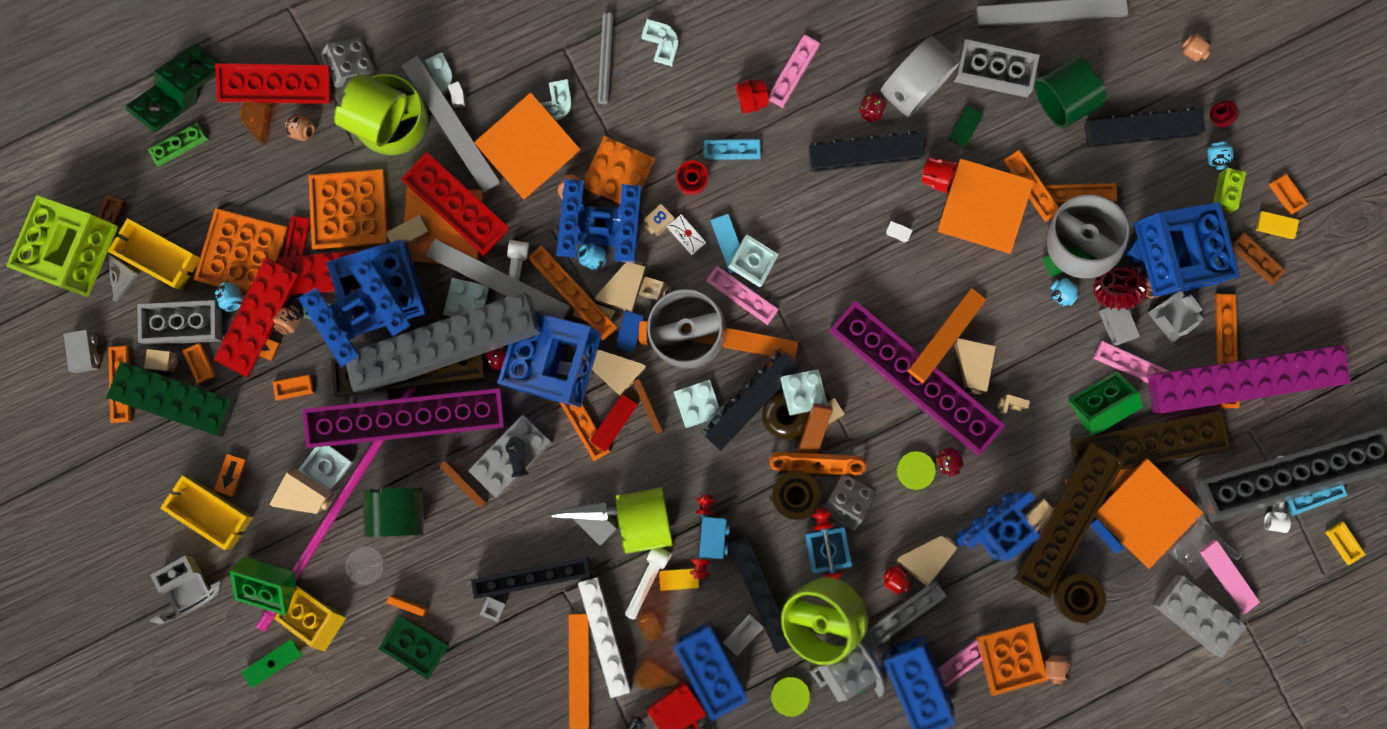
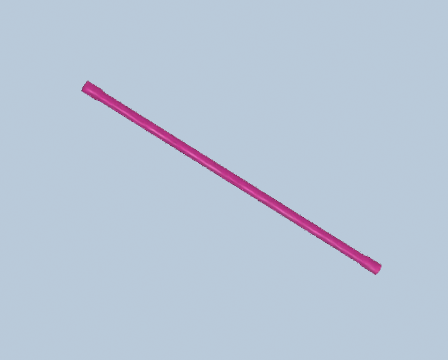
M418 387L406 388L400 399L412 398ZM385 440L373 441L293 567L292 571L295 574V581L303 572ZM266 610L256 624V627L266 632L276 613Z

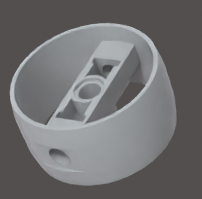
M930 36L895 70L881 88V92L901 113L910 117L941 87L958 67L960 61L940 40Z
M1081 195L1069 199L1056 211L1047 232V250L1051 260L1060 270L1077 278H1095L1104 275L1119 262L1126 249L1129 238L1127 218L1115 203L1101 196ZM1073 215H1091L1103 220L1115 232L1118 244L1099 233L1095 225L1085 224ZM1057 234L1099 260H1087L1071 254L1061 245Z
M677 290L671 292L655 304L649 315L647 330L650 344L657 355L675 367L690 369L703 366L713 360L724 345L726 338L724 315L710 297L699 291ZM680 299H701L712 305L716 310L715 313L691 319L686 318L679 322L656 327L658 318L663 310L671 303ZM685 325L692 326V330L688 334L682 332ZM719 333L712 349L701 358L693 361L682 362L672 360L666 357L659 348Z

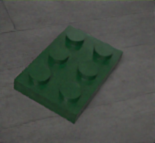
M399 615L378 649L428 680L450 645L404 616Z

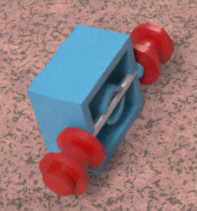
M701 494V498L696 499L700 503V509L695 510L696 514H703L701 515L703 519L700 553L697 556L699 559L691 558V562L695 565L694 570L690 571V574L694 575L693 579L705 580V576H709V572L706 571V565L710 564L711 560H705L704 557L723 559V555H727L728 543H724L725 535H729L730 523H726V519L708 518V515H715V512L711 510V506L713 503H716V499H712V495Z
M827 508L815 509L816 513L812 514V517L817 518L818 524L814 528L818 531L804 533L811 572L814 574L828 571V573L823 574L824 577L840 580L843 571H836V569L852 566L845 528L843 526L834 527V523L829 522L828 516L832 512L827 511Z

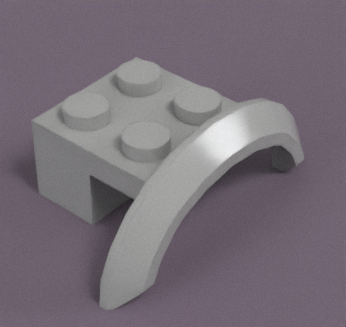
M186 555L150 575L158 592L166 594L174 610L167 614L158 615L151 619L150 622L158 624L167 623L196 610L216 597L222 582H216L209 589L195 558Z
M863 640L843 659L818 667L838 702L849 700L875 681L876 688L874 690L877 695L881 697L884 694L885 681L883 673L874 655Z

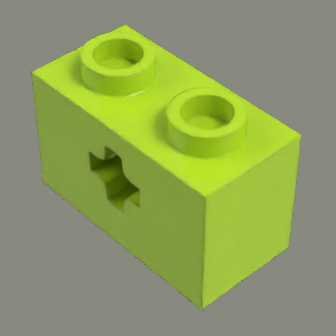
M1226 168L1219 173L1213 203L1220 202L1222 212L1232 213L1239 208L1246 172Z

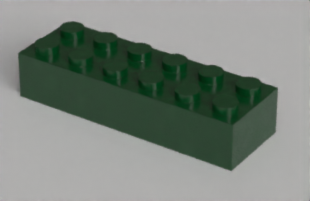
M121 361L106 396L108 399L220 437L224 436L236 404V400Z

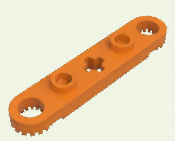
M775 452L769 458L771 469L777 470V472L801 471L814 474H854L856 476V474H863L866 470V461L861 456ZM776 459L784 461L781 464L775 463ZM854 463H855V464H856V463H857V464H858V463L861 464L860 467H857V468L852 467V465H854Z

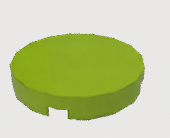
M918 451L909 452L899 460L896 468L899 481L905 487L913 490L924 489L929 486L934 480L936 473L935 464L932 459L925 453Z
M784 677L774 684L771 691V701L774 708L780 714L794 717L802 714L807 709L810 702V692L807 685L801 679Z

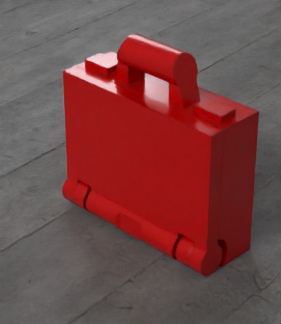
M685 681L646 708L647 713L658 729H685L691 724L694 725L691 729H699L696 720L706 716L705 709Z

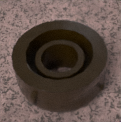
M784 391L776 392L763 406V425L772 436L778 439L794 441L793 438L804 432L810 411L795 414V419L792 423L782 424L777 418V411L779 408L787 406Z
M801 471L788 472L778 478L773 486L772 495L769 497L778 513L792 520L805 519L811 516L823 498L816 480L809 474ZM798 486L804 490L805 499L800 505H793L788 501L787 491L789 488Z
M1068 572L1056 585L1053 600L1057 611L1064 618L1077 623L1089 624L1103 612L1106 605V593L1102 584L1095 577L1085 573ZM1077 588H1082L1086 592V602L1081 607H1076L1071 601V594Z

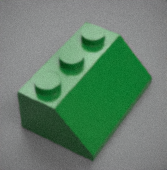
M1118 371L1068 399L1082 425L1093 436L1143 408L1139 391Z
M243 556L230 570L235 600L286 615L296 588L294 571Z

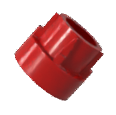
M753 79L736 83V91L742 114L760 111V108L768 107L769 97L764 80L758 79L753 81Z
M929 158L923 170L922 183L931 186L936 191L948 194L957 170V162L947 159Z
M694 160L682 163L676 172L677 186L686 195L701 193L708 184V171L706 167ZM695 174L698 178L696 181L690 182L687 180V176Z

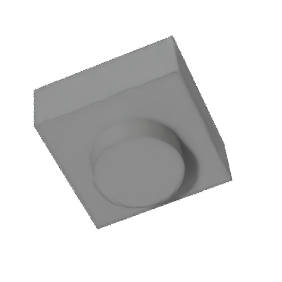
M488 596L480 615L499 622L506 603Z

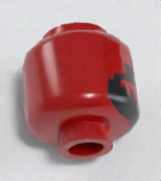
M899 565L891 566L883 576L884 585L896 595L902 592L907 593L913 585L910 582L912 575Z

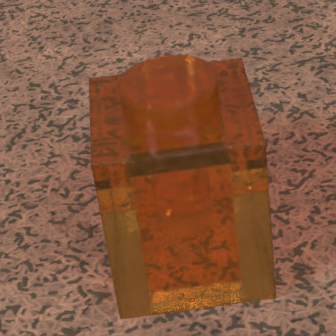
M243 101V107H240L239 110L242 122L257 141L262 145H266L271 108L266 103Z
M655 609L637 616L635 620L645 640L650 639V641L661 638L660 634L664 630Z
M649 658L645 659L633 678L636 681L635 684L643 690L646 688L652 690L666 687L679 682L677 676Z

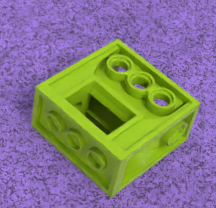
M36 195L6 267L89 297L118 226L89 213ZM47 214L45 222L42 223L43 217ZM31 250V256L27 259V253Z

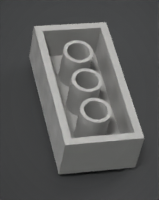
M965 39L960 49L958 59L960 64L956 68L954 82L1028 97L1033 90L1039 55Z
M215 300L137 304L138 343L160 345L223 341L222 309Z
M524 415L468 470L495 498H500L519 478L511 476L513 473L512 465L509 460V454L505 449L508 440L518 437L524 442L523 451L526 470L553 443ZM513 442V444L510 446V449L513 448L514 451H517L520 445H516V443Z
M1176 575L1153 604L1155 608L1211 653L1220 657H1224L1247 627L1186 577Z

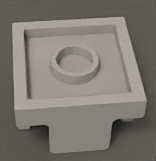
M1183 292L1173 293L1148 312L1171 343L1189 333L1201 324L1200 322L1203 320L1202 316L1198 313L1202 310L1201 306L1191 294L1185 296Z

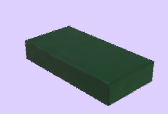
M967 106L948 140L966 148L984 114Z

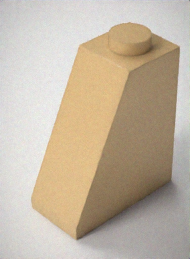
M635 260L634 263L626 262L597 294L596 302L633 313L646 268L642 266L643 263Z
M957 339L954 342L964 389L970 390V394L981 395V393L987 392L996 346Z
M598 350L592 371L621 396L647 368L641 363Z
M295 468L286 473L270 505L317 514L329 508L332 503L330 499L333 492Z
M940 536L900 556L897 559V564L928 587L956 552V543L949 537L944 538Z

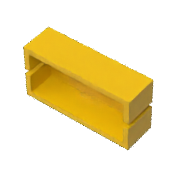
M128 218L120 229L119 234L129 238V240L125 241L116 237L108 250L109 253L180 291L183 290L190 278L187 275L188 272L193 273L200 260V257Z
M182 475L173 488L174 492H182V494L170 493L160 508L223 550H233L242 536L239 532H244L254 518L201 482L186 475Z

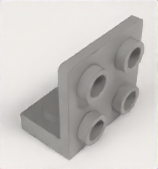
M361 38L328 43L321 53L324 64L330 65V77L335 88L341 87L348 77H353L358 73L362 75L372 73L375 70Z
M842 475L823 508H827V511L832 512L829 517L855 531L863 521L876 492L850 476Z

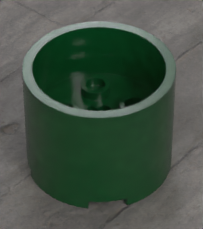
M1080 55L1074 56L1039 77L1034 83L1038 101L1044 112L1055 125L1062 129L1071 126L1099 109L1107 101V93L1101 77H1096L1095 73L1090 69L1092 64Z
M423 488L363 489L364 537L424 535Z

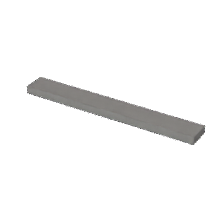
M1063 0L977 6L976 14L977 25L981 27L1124 17L1128 15L1127 0Z
M416 56L401 65L483 192L486 193L499 185V180L419 57Z
M436 239L426 255L507 297L525 292L532 298L535 311L543 315L564 320L570 309V306Z
M933 580L928 587L922 588L870 626L862 639L870 651L874 650L947 597L937 581ZM818 664L809 672L822 688L827 682L818 669L822 664Z

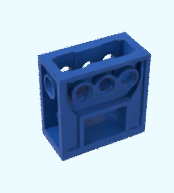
M1220 202L1159 212L1134 223L1154 297L1213 286L1240 277ZM1206 220H1208L1211 224L1210 229L1207 228L1205 225ZM1211 239H1212V240L1214 241V243H1215V246H1214V247H1213V246L1211 245V243H1210V240H1211ZM1216 257L1220 259L1221 266L1216 264Z
M400 239L326 262L338 301L351 294L347 278L355 276L350 267L369 257L378 273L386 275L400 300L402 301L403 295L407 296L408 303L407 305L403 303L405 308L402 309L407 319L430 313L407 240ZM392 258L396 260V266L394 268H392L390 265V261ZM397 277L402 279L401 286L396 284ZM356 308V314H357L358 316H361V315L364 314V312L358 314V311H357V308ZM382 321L365 332L384 327L386 324Z
M536 313L541 334L509 344L498 384L516 391L581 408L602 334L590 326ZM565 345H570L577 348L567 381L556 379Z
M709 622L674 641L673 648L712 721L748 701L746 691Z
M921 635L888 648L884 662L912 729H944L955 725V707L925 636Z

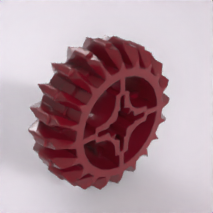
M1122 265L1118 268L1114 266L1109 272L1096 277L1093 285L1094 296L1097 298L1098 303H1102L1103 307L1109 306L1110 310L1117 308L1118 311L1122 308L1127 311L1129 307L1135 309L1136 304L1141 305L1142 300H1145L1148 288L1147 280L1142 272H1138L1137 268L1131 270L1130 266L1124 268Z

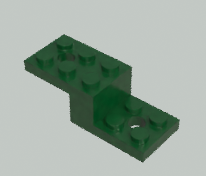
M195 43L154 71V86L128 103L126 111L155 133L196 104L197 89L216 76L215 64L223 63ZM199 64L201 67H193L192 65ZM151 107H156V108H158V109H160V110H158V111L153 110V111H152V110H150V108H151Z

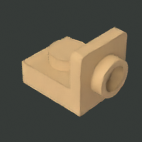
M645 277L638 294L659 301L662 297L671 293L672 287L662 281Z
M1007 394L1000 398L997 408L1000 409L999 414L1004 415L1007 413L1009 405H1011L1010 409L1022 411V409H1028L1030 401Z

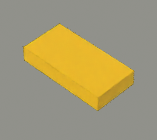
M1261 211L1259 212L1256 231L1295 239L1299 220Z
M1344 521L1325 531L1347 565H1351L1366 555Z
M694 569L659 571L660 591L699 588V579H693L694 575L690 574V571Z

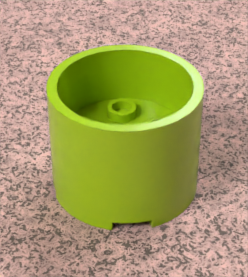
M358 73L344 90L346 94L342 99L341 106L338 105L336 108L335 124L378 147H382L391 139L398 128L405 111L407 97L404 93L366 74Z
M662 487L616 495L619 526L626 554L672 546L669 519Z

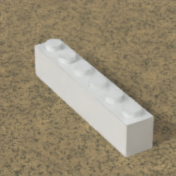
M599 576L579 582L578 585L610 697L613 698L630 693V684Z

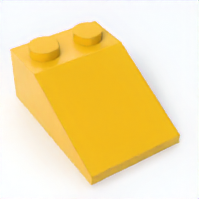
M296 585L288 613L286 615L277 613L274 619L309 646L325 652L346 617Z

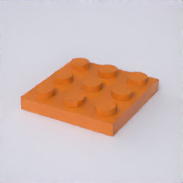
M604 136L583 180L584 190L620 205L622 184L639 185L642 187V191L656 158Z
M1029 622L976 637L990 695L994 696L1048 681L1034 623Z

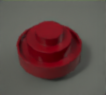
M1224 100L1212 107L1209 117L1215 126L1227 127L1237 120L1239 109L1233 101Z

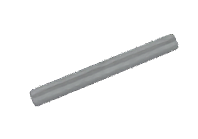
M607 12L603 14L598 88L599 104H608L613 14Z

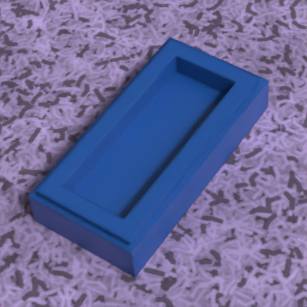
M625 311L615 346L616 349L634 353L639 336V322L643 321L644 316Z
M1093 519L1090 527L1113 553H1120L1124 549L1123 546L1099 519Z

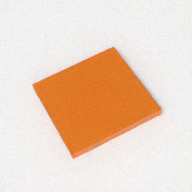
M529 93L474 142L524 200L581 151L532 93Z
M960 159L937 232L1011 254L1034 180Z
M384 169L308 175L313 250L374 246L389 243L386 232H388Z
M407 186L404 223L420 215L429 233L408 244L413 261L415 263L441 264L426 256L435 239L478 260L479 251ZM469 190L476 198L483 202L482 190Z
M215 208L194 281L219 287L223 282L237 284L241 293L247 294L264 258L278 263L289 227Z
M1145 458L1101 504L1095 518L1099 519L1134 556L1150 569L1203 512L1158 468Z

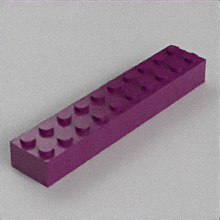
M856 300L829 331L832 336L974 455H981L1004 428L1005 425L936 367L924 383H921L907 372L920 354Z
M1333 345L1147 374L1153 413H1167L1351 384L1345 345Z
M500 388L302 409L306 448L504 427Z

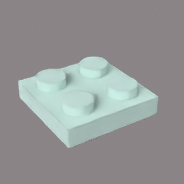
M745 235L728 268L761 287L779 254L749 235Z
M452 278L443 315L454 317L486 306L490 288L482 284Z
M819 369L780 378L789 415L809 412L813 403L828 406Z
M710 380L674 392L685 428L707 422L716 416L715 413L719 409V405Z
M332 446L315 447L298 470L332 492L353 462Z

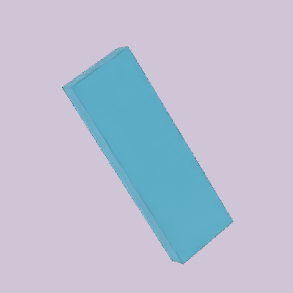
M760 139L704 140V160L761 159Z
M729 214L712 219L710 222L728 268L740 244ZM728 268L730 274L735 272Z
M1344 485L1289 500L1286 503L1291 515H1297L1345 497L1348 494Z

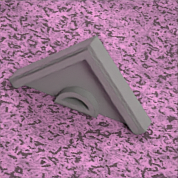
M108 254L113 301L118 303L139 274L112 254Z

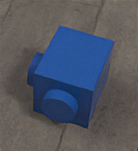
M1137 237L1133 240L1124 256L1129 258L1133 265L1145 267Z

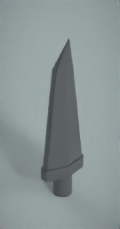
M606 501L560 509L550 517L608 521V515H617V507H607Z

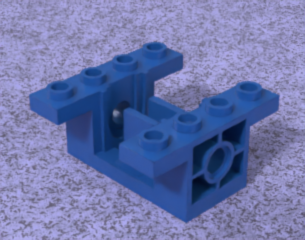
M564 179L557 256L577 258L578 244L594 243L598 246L616 248L615 261L634 263L635 249L637 250L642 187L639 185L622 184L620 208L618 209L584 206L582 202L584 181ZM600 222H604L606 224V227L601 228L596 227V225Z
M369 257L350 267L362 287L336 303L328 305L318 288L299 298L341 367L359 357L350 340L378 323L384 321L392 336L411 326L402 312L405 306L386 275L378 273ZM357 306L364 308L363 315L358 316L356 314Z
M1023 491L1012 494L1010 492L1001 498L1002 502L997 506L993 504L986 510L987 514L985 516L975 518L971 522V527L967 530L963 528L957 532V538L953 541L959 547L966 544L969 548H973L980 543L992 559L1010 561L1040 537L1020 511L1035 499L1034 495L1030 491L1025 493Z

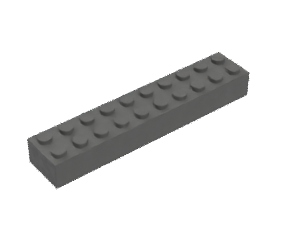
M523 292L356 350L359 357L346 364L352 391L363 395L539 335L541 330L532 298Z
M1386 427L1204 479L1195 488L1210 523H1214L1387 472Z

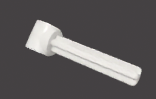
M509 241L507 253L508 258L511 259L509 276L518 281L520 280L522 261L527 260L528 242Z
M1285 502L1272 505V512L1265 515L1264 528L1266 530L1283 533L1289 531L1291 519L1284 513Z
M663 548L651 549L647 558L649 563L647 570L625 612L627 617L631 619L637 617L659 569L666 567L671 557V552Z

